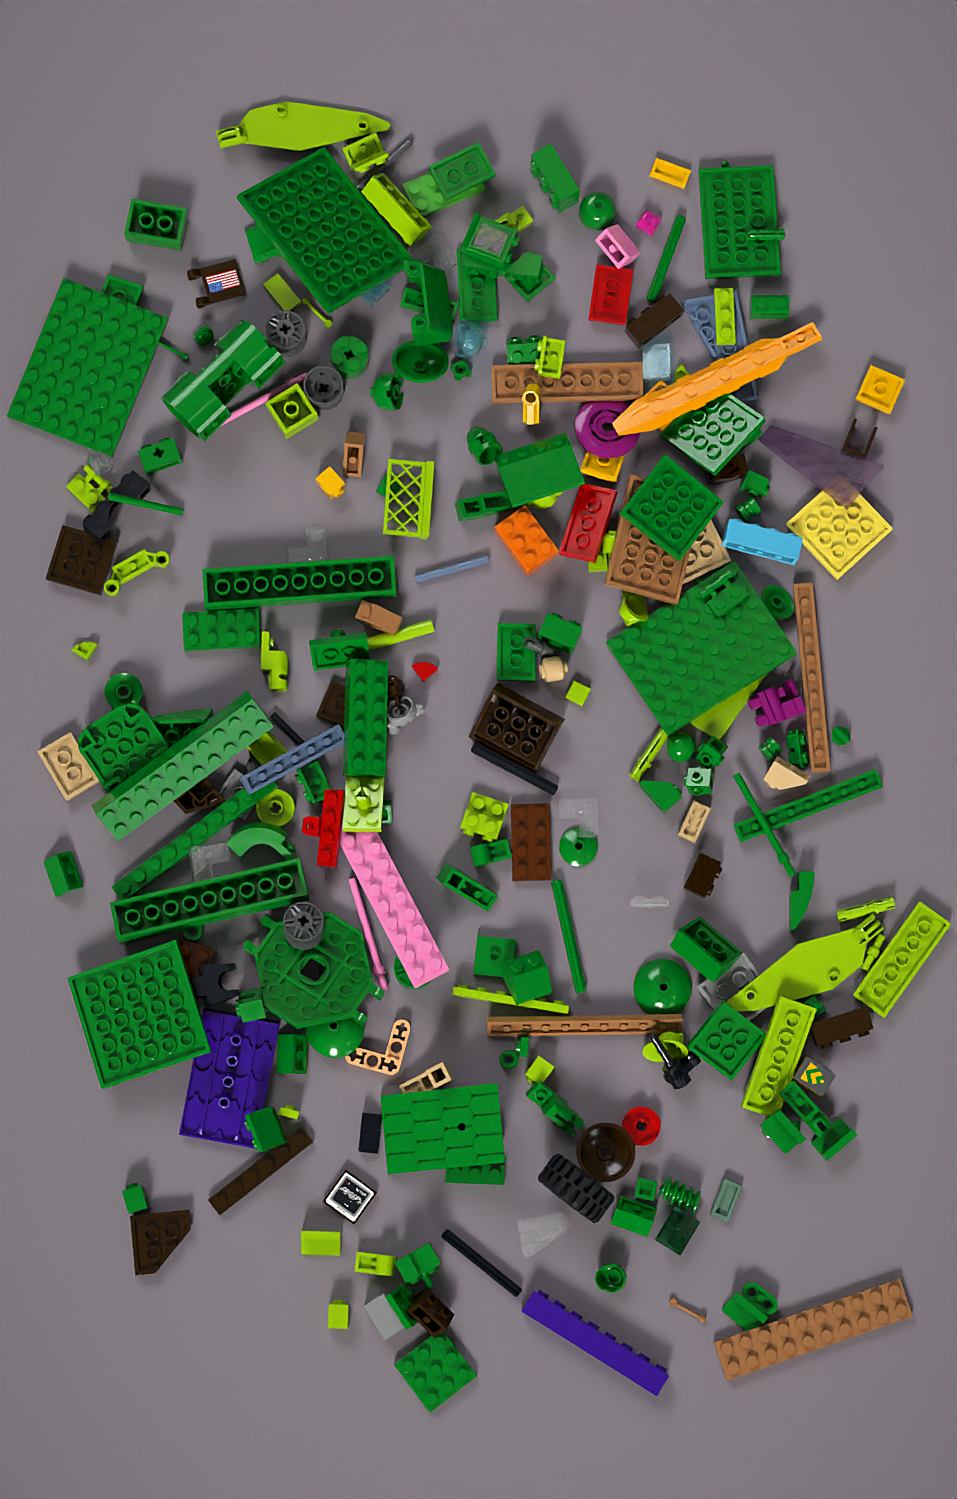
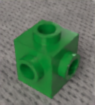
M713 735L707 743L703 741L697 749L699 754L695 759L702 766L712 769L714 765L719 766L725 759L722 755L728 746Z
M700 766L688 768V775L684 776V786L687 787L689 793L696 796L712 794L714 783L712 770Z

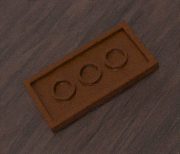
M549 803L511 804L512 882L551 881Z

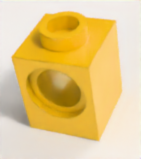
M330 466L315 478L316 483L330 499L338 498L345 491V482Z

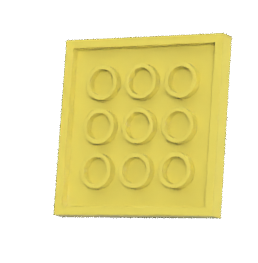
M841 474L785 524L791 533L803 538L802 544L836 580L843 576L893 530L883 517Z

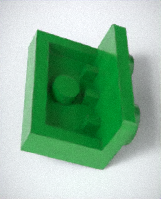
M531 335L525 339L511 337L509 340H506L508 365L535 364L536 359H540L541 352L537 351L538 342L543 340V337Z
M318 760L296 769L298 774H295L299 785L303 784L306 789L303 794L307 802L311 801L313 805L324 801L325 789L331 788Z

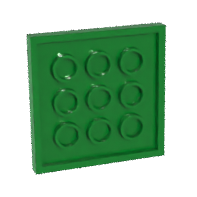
M729 393L707 402L705 406L699 409L691 410L676 417L660 435L662 439L716 476L762 427L766 420L765 417Z
M663 455L619 515L679 562L724 501L667 455Z

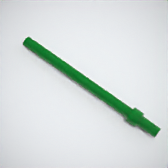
M740 772L735 774L733 777L778 856L777 860L780 865L784 866L789 877H792L796 872L789 861V855L783 851Z

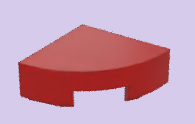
M419 662L411 666L423 682L438 671L436 666L427 662Z

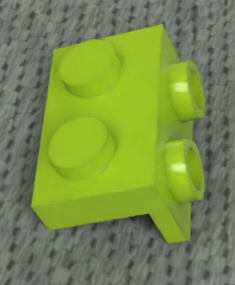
M543 335V340H539L537 351L541 352L540 359H536L534 369L538 370L537 376L560 379L565 340L547 338L545 335Z

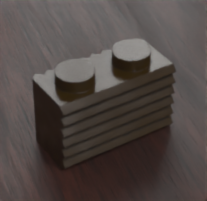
M700 853L683 889L703 899L706 895L710 896L714 889V885H712L714 877L718 879L723 869L720 867L721 862Z

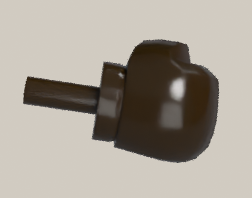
M391 675L388 677V692L390 697L395 699L396 708H401L399 697L402 696L405 686L398 676Z

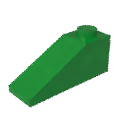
M448 862L444 864L436 876L442 885L487 912L498 897L496 893Z

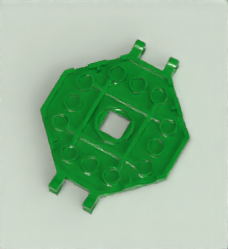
M325 912L322 913L324 917V935L321 942L309 950H299L293 948L287 942L284 936L283 921L274 922L264 915L260 920V925L270 930L259 947L246 940L243 950L255 957L265 1009L297 1029L349 1018L364 1026L367 1022V1016L357 1011L368 993L381 1001L385 991L373 984L362 932L333 913ZM305 920L302 921L301 926H305ZM311 958L326 967V970L317 982L301 974Z

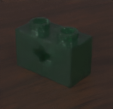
M674 1206L656 1236L655 1241L681 1255L700 1221Z

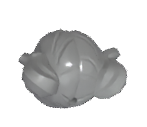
M406 696L400 698L401 708H396L395 699L390 701L387 705V718L389 720L387 722V731L389 734L394 735L400 732L401 726L409 724L416 716L424 714L425 707L419 703L415 704Z

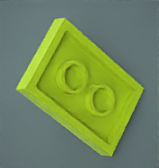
M346 777L343 832H382L384 777Z

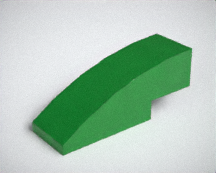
M506 491L479 494L477 497L459 499L455 503L459 522L491 516L518 508V506L512 507Z
M799 871L797 873V891L791 890L789 892V931L796 929L807 910L813 891L815 872Z

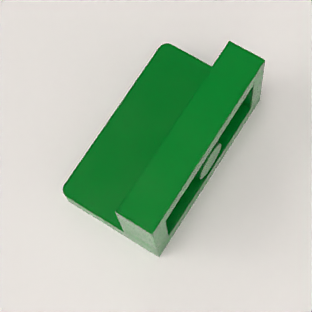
M71 851L56 854L44 861L55 897H60L67 892L84 887Z
M278 1035L277 1074H307V1035Z
M775 1110L760 1124V1127L784 1154H788L797 1144H802L806 1140L781 1110Z
M838 1118L830 1129L827 1128L823 1131V1136L820 1138L816 1137L811 1144L828 1161L855 1138L857 1134L841 1118Z
M620 1195L611 1224L647 1237L654 1222L657 1208Z
M735 1292L722 1308V1312L746 1331L759 1327L768 1319L764 1313L738 1292Z

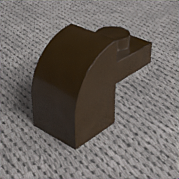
M744 454L734 456L716 476L704 469L708 485L732 482L743 478L742 475L749 472Z

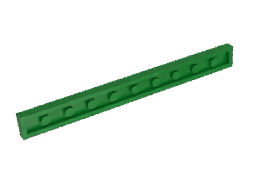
M274 781L249 795L245 788L241 789L114 884L112 889L120 900L133 897L278 788L277 784Z

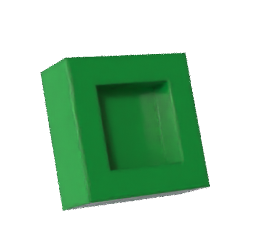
M387 475L384 476L376 490V493L385 497ZM395 481L390 485V490L396 495L401 486Z
M521 1037V1041H517L516 1053H520L519 1057L527 1058L528 1037Z
M638 1177L634 1197L654 1201L658 1182Z

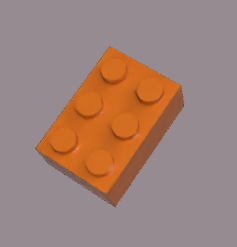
M525 505L494 527V533L527 577L558 556L559 550Z

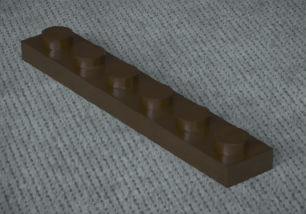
M302 1127L287 1137V1143L273 1148L208 1199L219 1215H222L313 1143Z

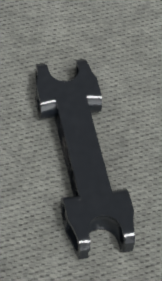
M213 963L198 967L199 976L190 978L195 997H203L205 1006L225 1003L232 998L241 996V990H225L221 984L223 975L236 970V964Z

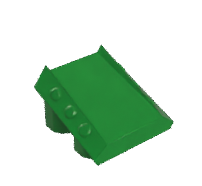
M257 224L244 229L255 264L266 262L274 256L282 257Z

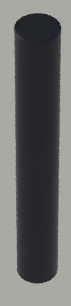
M276 712L270 716L297 745L305 742Z

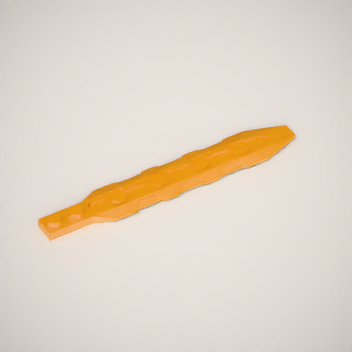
M812 322L781 338L760 339L725 359L721 358L692 375L688 374L657 392L653 391L635 400L612 425L618 436L658 429L672 422V419L691 410L699 409L717 397L729 394L756 378H762L777 371L788 356L821 341L822 336Z

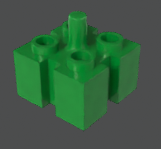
M429 1242L395 1261V1264L405 1283L410 1282L412 1285L423 1279L426 1287L429 1289L434 1286L430 1274L440 1269L438 1265L441 1262Z

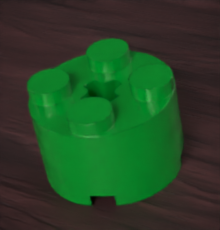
M353 336L340 337L331 348L332 366L341 377L353 379L362 375L367 370L369 365L368 349L366 344L359 338Z

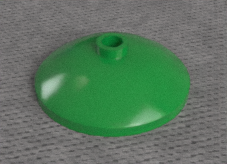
M415 340L397 347L392 356V365L396 373L402 378L415 383H428L441 378L446 373L449 366V358L445 350L439 345L417 346Z
M656 959L645 964L638 971L633 984L635 999L638 1005L648 1014H677L687 1005L692 991L691 980L686 970L678 963L668 959ZM660 984H666L667 989L662 991Z
M352 1018L306 1027V1034L310 1045L316 1052L328 1058H341L354 1052L361 1044L365 1032V1026H361ZM333 1023L337 1024L336 1029H331Z

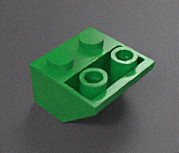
M274 1106L245 1115V1126L248 1131L252 1132V1144L259 1152L268 1151L288 1142Z

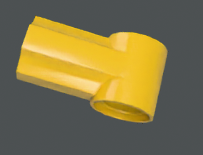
M534 383L526 386L522 396L523 422L531 425L540 422V396L542 391L540 386ZM528 393H533L536 397H530Z

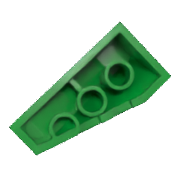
M213 709L188 710L151 716V718L168 742V745L173 746L213 716Z

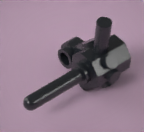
M651 1033L650 1040L665 1062L662 1067L665 1081L671 1083L674 1090L688 1085L691 1081L688 1073L701 1062L700 1057L694 1052L689 1051L682 1062L679 1058H671L657 1034Z

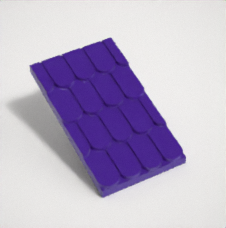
M204 1008L202 1020L212 1052L193 1059L179 1135L254 1148L252 1132L248 1131L245 1126V1115L261 1110L265 1106L280 1022L258 1019L243 1023L242 1017H238L235 1013Z

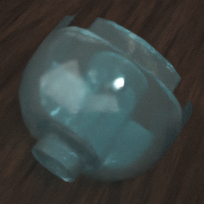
M462 319L461 322L463 324L458 325L454 337L453 346H457V351H454V354L457 357L471 358L479 354L482 348H485L487 338L484 337V331L478 323Z

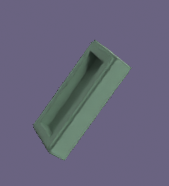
M724 1178L710 1215L729 1222L743 1185Z

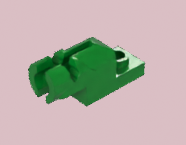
M538 1080L526 1092V1096L541 1107L544 1115L571 1136L576 1134L573 1130L574 1125L580 1130L583 1127V1119L568 1106L567 1100L542 1081Z
M794 1080L779 1093L819 1138L824 1135L817 1126L819 1121L828 1129L833 1126L830 1120Z

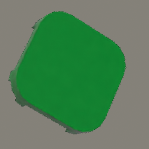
M135 702L121 704L95 720L82 730L78 739L80 754L83 755L107 792L112 791L170 748L148 712Z

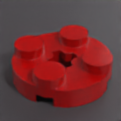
M635 1107L625 1114L622 1120V1128L629 1133L634 1145L645 1146L657 1139L660 1133L661 1122L653 1110L647 1107ZM638 1121L646 1123L647 1126L644 1127V1132L636 1129Z

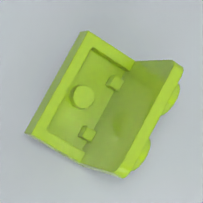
M372 133L342 147L350 169L355 172L359 171V173L369 170V166L374 163L380 165L386 162V158L389 157V153L383 150L377 133Z

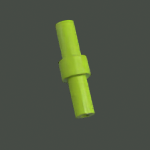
M878 934L872 947H869L866 953L867 957L861 967L863 970L868 971L873 960L877 959L885 936Z

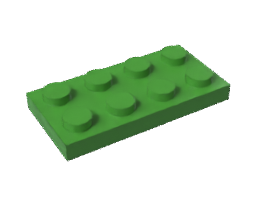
M431 173L402 184L408 201L423 217L486 191L482 183L445 201Z

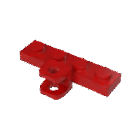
M325 789L322 817L307 816L303 818L302 833L308 836L320 837L317 866L333 868L338 866L346 792L344 790Z

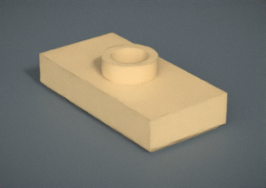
M694 800L677 836L696 843L711 808Z

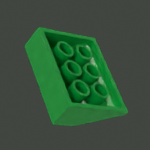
M566 433L494 456L498 475L512 507L585 484Z

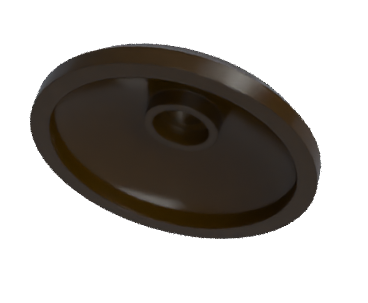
M613 1123L595 1124L588 1128L580 1137L576 1150L577 1160L581 1169L593 1179L600 1182L616 1181L625 1176L631 1169L635 1160V1145L629 1133L622 1127ZM604 1148L609 1150V1154L607 1156L602 1155V1150Z

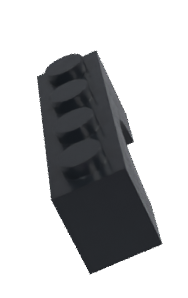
M132 470L129 474L126 473L122 477L121 483L117 487H113L109 493L143 500L151 491V487L148 481ZM108 497L104 501H100L92 515L89 514L85 517L83 521L84 532L102 545L114 532L110 517L113 510L122 503L110 501Z

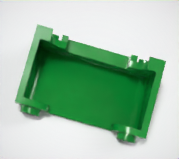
M417 259L403 260L404 270L408 276L409 283H416L423 294L425 313L417 314L411 320V330L416 345L422 346L449 341L453 336V326L445 272L436 266Z

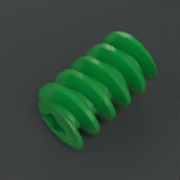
M668 1177L664 1181L657 1198L663 1194V1201L671 1198V1205L678 1201L677 1208L684 1204V1211L687 1212L692 1208L691 1215H693L701 1199V1191L698 1190L693 1194V1187L686 1191L685 1183L679 1187V1180L672 1184V1177Z

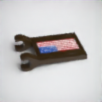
M236 259L187 271L190 281L202 277L207 293L205 297L196 298L197 308H203L210 304L246 295Z

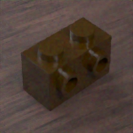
M428 1288L415 1295L407 1309V1312L434 1338L447 1330L454 1316V1313Z

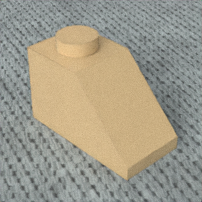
M777 756L763 780L766 781L769 787L781 790L806 784L810 775Z

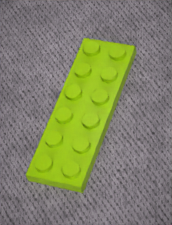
M919 901L852 996L882 1018H885L948 930L951 923Z
M779 996L740 1105L742 1108L766 1116H770L775 1110L782 1109L784 1099L779 1093L792 1081L817 1010L816 1008Z

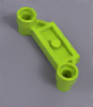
M143 549L112 567L113 573L110 580L104 584L105 592L109 596H117L123 584L153 567L166 568L170 563L169 555L164 551L149 553ZM161 559H166L164 563H160ZM115 587V591L111 592L110 589Z

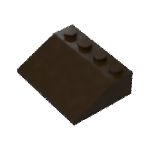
M497 683L492 689L469 738L524 768L537 773L565 719Z

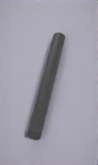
M407 139L386 158V162L378 165L356 185L357 189L361 192L372 176L380 174L413 145L412 141Z

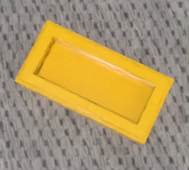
M656 157L650 177L685 189L691 170Z

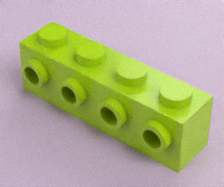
M384 173L372 176L361 191L366 199L378 210L379 214L390 223L391 227L410 246L421 242L432 228Z

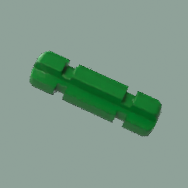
M749 229L748 239L774 240V238H777V240H783L785 238V229H759V231L757 229Z

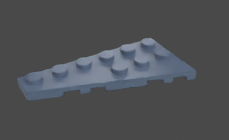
M733 291L735 345H716L714 295L681 301L682 307L714 362L721 358L725 359L748 346L736 291ZM755 379L740 386V389L733 391L734 396L743 403L758 401Z

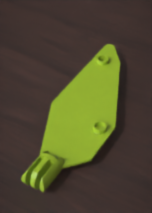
M285 101L249 110L239 125L216 130L220 149L245 143L303 151L390 129V123L363 112Z
M872 913L855 928L799 943L726 1003L736 1011H756L776 1005L779 996L796 1000L832 990L862 966L867 943L880 933L884 927L880 925V921L875 919L876 916ZM749 992L752 993V997L750 999L747 998V994Z

